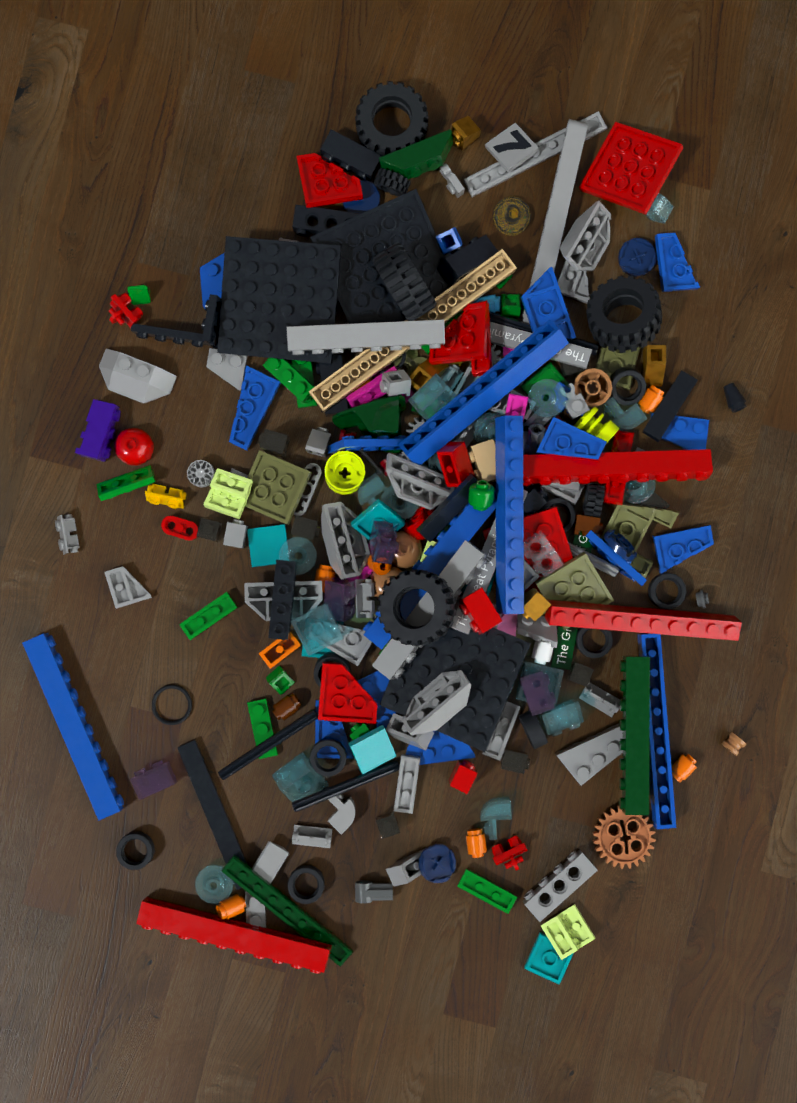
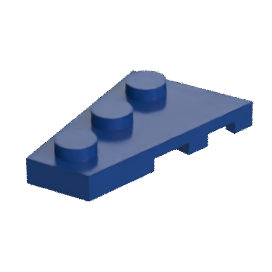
M676 233L656 234L655 244L661 292L699 289V283L694 279L691 266H688L684 257L685 253Z
M675 416L661 439L676 444L684 450L706 449L709 420Z
M553 417L537 453L598 460L607 442Z
M711 525L653 536L659 573L666 572L669 568L680 564L683 560L713 545Z
M376 671L358 680V682L377 702L376 726L383 725L386 730L393 713L396 714V712L380 705L389 679L379 671Z
M316 700V712L318 714L319 700ZM315 720V744L326 738L335 739L344 746L347 754L346 759H353L343 723L341 721ZM325 746L319 750L317 758H340V755L336 748Z

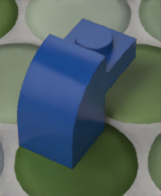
M456 227L436 236L443 254L463 245Z

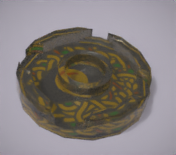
M518 197L504 198L494 208V225L498 231L505 235H518L530 223L531 213L529 206Z

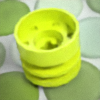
M595 406L586 412L574 424V427L608 443L619 430V427L611 420L601 424L600 422L605 414L601 413L596 419L594 415L599 409Z
M339 451L327 460L325 480L329 488L335 493L341 495L352 494L362 486L365 478V465L357 454L350 451ZM343 470H347V473L350 474L346 479L340 475V473H343Z

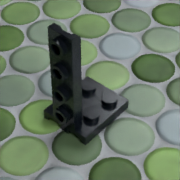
M210 294L209 300L206 301L205 310L207 314L206 319L204 318L202 321L203 334L133 324L131 331L136 334V337L141 339H148L149 336L155 337L154 340L166 342V339L173 340V343L180 345L189 342L195 347L202 348L203 345H208L212 348H218L221 298L218 295Z

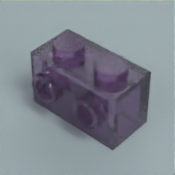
M387 521L373 522L369 538L372 562L392 564L394 554L398 553L399 543L396 542L397 532L394 531L393 523Z
M340 577L325 580L324 618L344 622L354 617L355 580H341Z
M539 670L519 677L532 716L555 709L554 703L557 702L554 693L549 692L547 685L550 684L547 673L543 674V671Z
M160 760L151 765L152 768L145 771V768L134 772L135 776L130 781L139 800L178 782L169 761L163 763Z

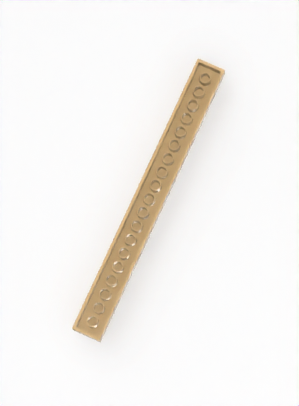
M501 249L436 297L435 301L437 304L435 308L414 321L444 320L445 324L468 304H472L514 273L517 267L505 251ZM404 346L402 350L390 351V347H383L382 351L371 352V348H367L311 389L309 394L321 410L325 412L407 352L410 346Z

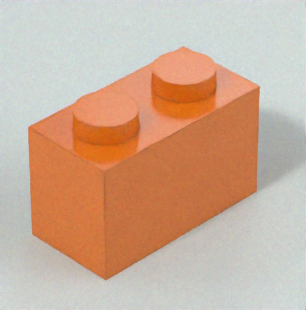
M291 630L290 640L277 639L262 650L259 655L271 669L303 644Z

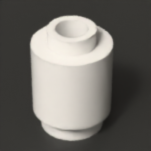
M543 639L540 642L535 640L531 658L535 659V663L545 665L546 662H550L554 648L551 647V642Z

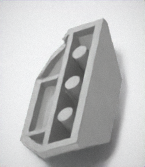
M596 201L575 220L560 246L563 257L576 271H593L610 243L609 220H611V213L600 201Z
M105 349L99 364L108 390L144 404L169 395L177 378L176 375L155 365L110 349Z
M391 453L387 454L386 472L398 498L432 510L454 491V487H447L443 474Z
M342 502L322 505L321 532L330 566L342 580L361 575L370 556L366 537L351 526V522L358 516L345 507Z
M322 581L295 582L292 620H305L323 600ZM274 582L244 583L245 603L265 621H270Z
M462 670L441 673L413 697L406 716L402 719L410 735L438 730L467 705L471 683Z

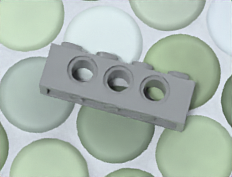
M581 850L573 851L569 854L568 860L563 865L561 863L553 869L554 873L552 875L544 877L534 891L531 889L524 895V905L539 922L598 871ZM571 867L578 868V872L575 875L568 874ZM562 880L564 882L563 886L555 888V881ZM542 893L549 894V898L546 901L539 899Z

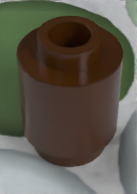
M293 693L291 695L287 694L273 705L275 709L272 712L278 720L282 718L285 721L296 713L302 704Z

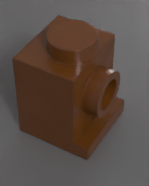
M576 515L573 535H578L579 532H582L581 536H586L590 530L595 534H602L603 523H600V518Z

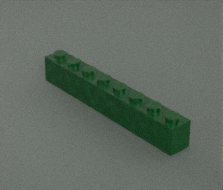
M623 656V660H620V672H623V680H620V691L623 692V699H620V711H623V719H620L619 727L620 731H623V739L619 741V748L623 750V758L619 760V768L622 770V778L619 779V788L622 790V798H619V809L625 815H649L650 657Z

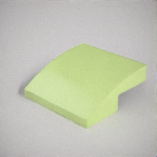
M217 468L210 483L211 489L203 504L204 507L240 519L248 500L253 480Z
M575 904L541 925L561 960L595 939L594 934Z

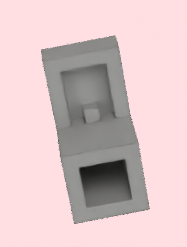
M342 794L328 799L337 808L328 818V822L341 835L353 823L356 813L353 799L349 797L344 801Z

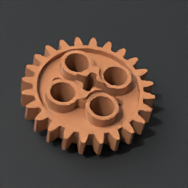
M617 805V811L610 807L609 815L603 812L605 818H597L601 822L600 825L594 824L598 831L592 832L597 837L593 840V843L599 844L595 850L602 851L599 856L601 858L606 856L605 862L607 864L612 860L613 867L619 863L621 869H623L624 864L631 869V863L633 862L636 866H639V859L645 862L643 856H651L648 849H654L650 842L656 841L655 838L651 837V835L656 833L654 830H650L653 823H646L649 817L625 815L619 809V805ZM620 820H623V829L627 834V837H625L628 848L627 854L625 853L624 841L620 838L623 836ZM635 821V829L628 830V823ZM613 824H616L617 831L615 833H609V827ZM638 840L640 842L639 847L632 849L631 843ZM614 844L621 845L618 852H612Z

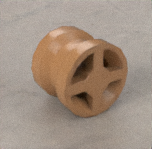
M733 732L729 734L727 740L721 743L735 756L739 754L741 748L747 745Z

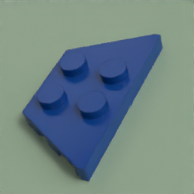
M224 253L200 267L204 309L210 294L218 295L221 298Z
M550 267L521 296L527 318L533 333L548 320H551L561 330L566 339H575L576 335L553 267Z
M592 530L586 534L593 549L610 564L618 567L622 575L632 581H636L641 586L647 581L630 565L632 562L619 556L608 543L600 539Z
M432 731L434 735L426 750L408 744L405 755L420 756L419 765L476 758L469 745L438 731Z

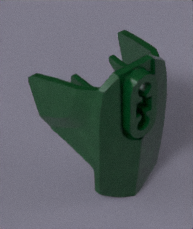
M402 395L388 396L339 412L331 418L333 423L341 429L357 426L364 436H371L372 439H377L378 436H389V439H395V436H401V413L406 410V400ZM388 450L383 452L400 453L401 450Z

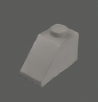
M318 427L317 430L312 429L305 447L307 453L326 458L327 446H329L332 437L328 433V429Z
M424 849L398 860L386 868L393 886L410 883L421 875L419 858Z

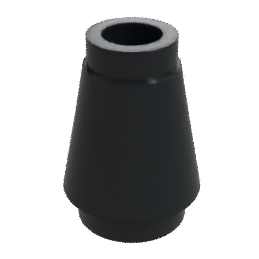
M734 383L723 387L728 409H731L732 413L747 407L745 398Z

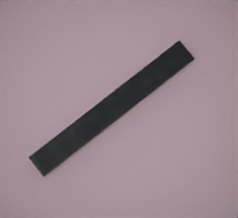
M193 740L177 747L225 863L233 855H236L248 865L197 741ZM234 882V885L237 890L242 888Z

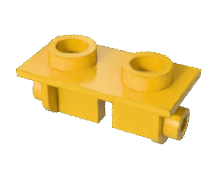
M148 485L147 491H145L146 501L154 505L163 504L173 509H184L183 500L186 499V492L170 487L169 492L165 493L166 486Z

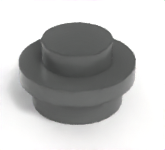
M700 589V592H695L698 607L706 608V604H709L708 593H704L703 589Z

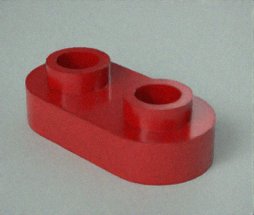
M167 516L161 523L164 533L184 540H195L200 533L196 523L175 516ZM171 522L175 523L173 529L169 528V523ZM188 528L193 529V533L191 535L187 533Z

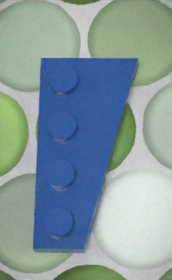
M247 365L229 439L230 443L248 451L281 385L280 381Z
M344 436L342 440L327 446L328 454L336 453L341 449L350 452L359 451L361 448H363V452L379 450V447L381 451L402 450L398 444L406 436H395V439H389V436H378L377 439H372L371 436H361L360 439H354V436Z

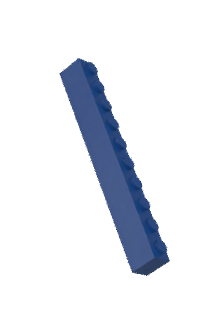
M548 320L398 445L413 463L423 464L569 344L561 330L551 320Z
M504 415L495 418L496 611L498 614H524L523 416Z
M496 491L494 492L493 505L487 510H475L468 503L462 509L463 512L459 517L456 515L448 523L451 527L447 531L442 530L436 538L438 543L434 547L430 545L425 551V559L422 562L418 560L412 569L433 572L439 576L465 540L470 541L495 510ZM412 589L403 596L400 611L404 620L407 619L426 591ZM380 612L375 613V615L381 617ZM377 617L374 622L369 621L363 628L365 631L363 635L382 650L391 639V634L385 632L383 629L385 627L384 624L380 623Z
M43 633L23 642L22 644L98 820L120 812L124 809L122 806L124 805L123 798L116 792V782L107 771L109 766L107 761L101 757L99 743L94 741L92 736L94 734L93 728L85 720L86 712L82 706H79L77 691L75 688L72 689L69 682L71 681L70 675L67 670L64 671L62 666L63 659L54 648L56 646L52 635L49 636L48 633Z
M637 634L639 656L650 657L649 785L652 822L656 829L676 828L661 634Z

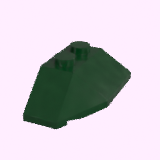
M451 129L380 157L381 168L396 172L408 180L436 170L443 166L453 145Z

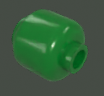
M478 480L476 483H473L469 488V504L475 510H487L494 502V487L485 480Z

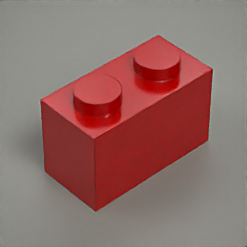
M448 442L437 451L447 487H458L470 473L475 477L465 442Z
M482 587L459 600L461 604L459 608L465 616L468 615L471 622L469 624L475 633L483 634L502 622L501 617Z
M465 759L463 762L458 760L448 780L449 785L468 794L478 774L474 764Z

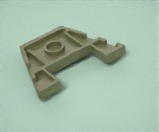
M622 503V505L616 506L601 538L606 542L604 534L609 529L615 530L614 534H622L633 545L634 553L637 551L652 520L672 528L679 511ZM637 554V557L630 565L646 578L653 561Z

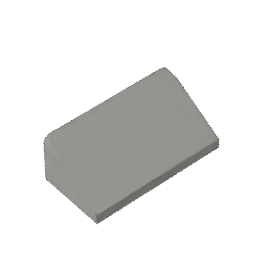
M268 841L252 869L271 884L289 853L284 847Z

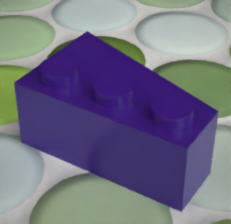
M93 399L86 422H88L85 432L82 431L80 436L83 438L81 448H76V454L105 462L106 458L110 457V442L114 440L116 434L114 426L116 421H119L121 415L119 406Z

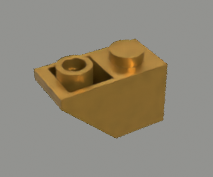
M469 116L455 121L451 127L453 145L457 148L460 147L462 151L480 137V128Z
M647 345L643 348V377L646 387L651 385L662 387L666 367V345Z
M428 358L411 374V385L420 393L426 395L448 369L449 365L447 363L431 365Z
M532 588L524 593V614L522 615L527 620L531 617L536 621L551 604L535 588Z

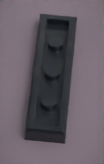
M681 370L642 433L659 442L698 380Z
M470 473L416 530L427 541L431 542L469 503V488L478 480Z

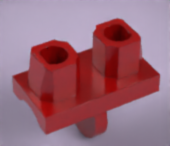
M127 293L111 296L112 301L110 305L112 308L109 310V313L112 316L109 321L112 324L118 322L121 326L126 323L131 329V326L137 324L143 317V312L137 306L131 311L126 307L132 302Z
M516 835L508 839L512 849L505 852L501 843L492 847L493 860L496 866L511 860L504 864L506 869L514 866L516 871L519 870L517 864L524 860L522 856L515 859L514 857L528 850Z

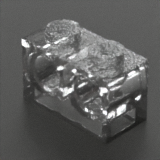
M542 530L524 541V555L527 559L531 558L535 564L532 566L538 575L542 573L545 578L564 565L563 560ZM535 542L541 544V548L538 551H533L530 548ZM545 558L552 560L551 565L548 567L541 564Z

